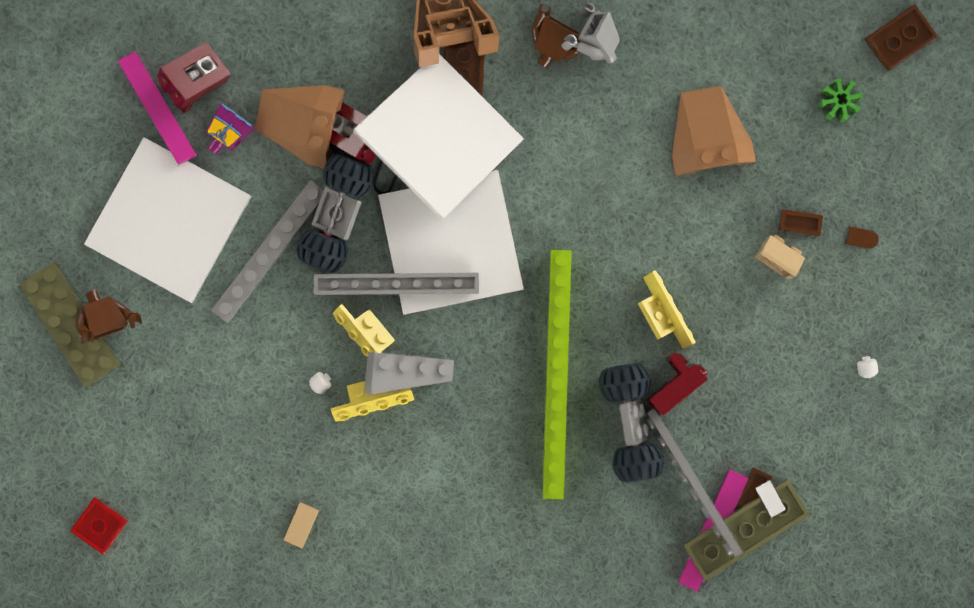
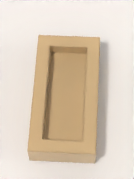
M300 502L284 541L303 548L319 510Z

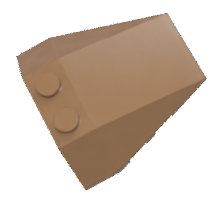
M327 85L263 89L255 129L307 164L324 168L332 155L333 149H329L335 115L336 112L341 110L345 90Z
M721 86L680 94L672 151L675 176L692 174L699 170L733 164L736 166L756 162L752 141Z

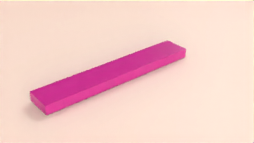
M136 51L118 60L177 164L181 165L197 156Z
M728 470L713 503L722 519L734 512L749 479L732 470ZM710 518L706 519L701 532L714 525ZM689 557L678 582L698 591L703 578Z

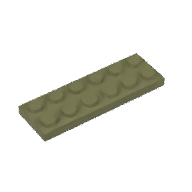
M55 262L19 284L84 387L90 386L121 365L103 337L93 340V343L85 339V344H81V337L76 330L78 313L81 312L83 305Z
M788 479L774 486L786 510L771 517L759 496L723 519L743 553L736 557L732 554L728 555L723 547L725 543L721 536L717 537L712 527L682 544L705 581L810 515Z

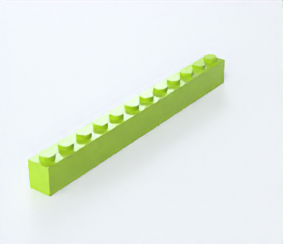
M572 250L550 251L543 499H564Z

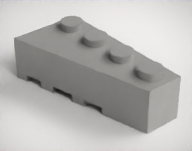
M368 352L364 394H376L452 381L454 360Z

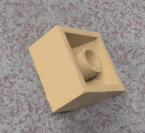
M770 235L756 253L755 258L788 280L796 277L805 259L801 255L802 252L793 246L791 248L784 244L785 241L781 237Z

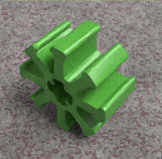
M840 78L831 83L834 91L829 88V85L822 89L820 94L825 95L829 99H822L818 106L819 109L827 106L832 107L830 112L825 115V118L828 120L833 119L836 111H838L839 122H845L850 118L847 111L852 113V116L859 112L861 107L856 106L852 101H860L863 95L862 92L854 95L849 94L850 90L856 85L853 81H849L843 90L842 79ZM839 97L843 98L841 105L838 103Z

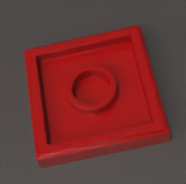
M94 497L70 532L102 555H105L128 523V520Z

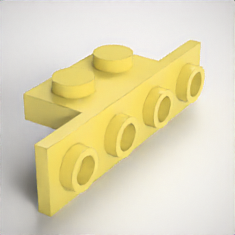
M656 270L643 277L653 296L643 300L638 305L657 340L673 331L682 349L696 343L692 332L687 328L682 314L677 310L672 296L667 292L663 280Z
M343 304L333 312L336 321L346 329L349 337L360 346L365 356H368V352L382 353L383 350L395 342L394 338L370 309L357 319L352 317Z
M365 381L348 385L350 403L333 407L331 412L335 422L345 421L358 415H367L373 411L386 410L391 406L404 405L415 399L411 388L392 392L364 394Z

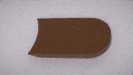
M848 226L849 235L845 244L868 249L874 248L878 244V235L874 231Z

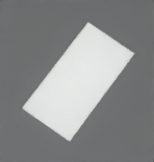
M770 480L756 488L771 517L786 510Z

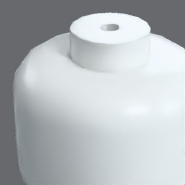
M870 356L862 357V361L857 362L858 374L864 378L874 377L878 373L877 361L870 359Z
M317 372L310 378V387L315 393L323 394L331 388V378L327 373Z

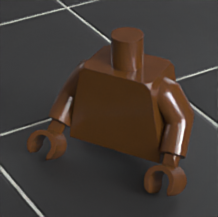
M540 4L539 14H537L532 25V40L536 44L535 49L542 53L537 63L548 68L552 59L560 62L562 59L569 60L581 53L576 51L577 48L575 47L565 50L561 46L565 42L564 38L571 34L580 43L578 37L581 33L549 16L551 12L550 6L548 11L543 12L541 10L543 4Z
M95 289L85 294L89 303L83 305L81 312L78 313L76 330L81 337V344H85V339L93 343V340L124 330L128 322L131 328H135L134 322L142 324V319L139 313H133L117 300H113L111 296L100 299L98 291Z

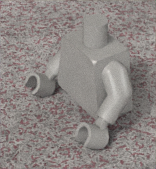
M587 3L579 11L583 18L590 16L578 37L580 43L571 34L564 38L565 42L561 46L565 50L575 47L577 48L576 51L588 55L593 60L604 59L607 64L613 63L617 59L614 51L620 38L609 11L596 12L594 5Z

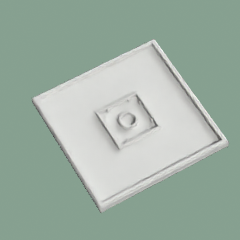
M440 54L439 64L424 66L418 69L353 131L441 220L524 139Z
M143 138L84 245L193 303L252 196L188 161L178 165L170 151Z
M498 170L491 171L442 220L410 188L378 195L394 273H479V294H399L403 315L524 290Z

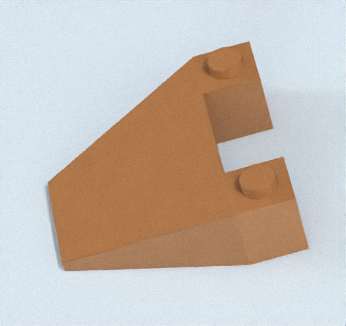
M417 0L414 26V54L419 67L439 64V47L473 41L478 55L498 52L499 34L495 23L476 0Z

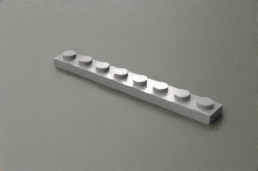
M311 180L213 307L212 312L227 323L230 322L319 205L324 191Z
M479 273L314 274V295L479 294Z
M656 410L649 411L647 413L648 418L646 419L649 427L652 430L656 429L659 434L657 439L660 445L667 447L670 452L668 454L670 461L673 465L677 464L681 470L678 472L684 483L688 482L692 489L689 491L695 501L699 500L703 507L700 509L706 519L710 518L714 525L711 527L716 536L723 538L725 551L728 555L732 554L734 557L743 553Z

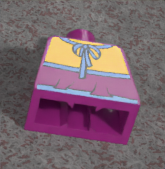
M221 103L206 131L214 138L207 149L215 155L219 153L223 146L233 151L255 128Z

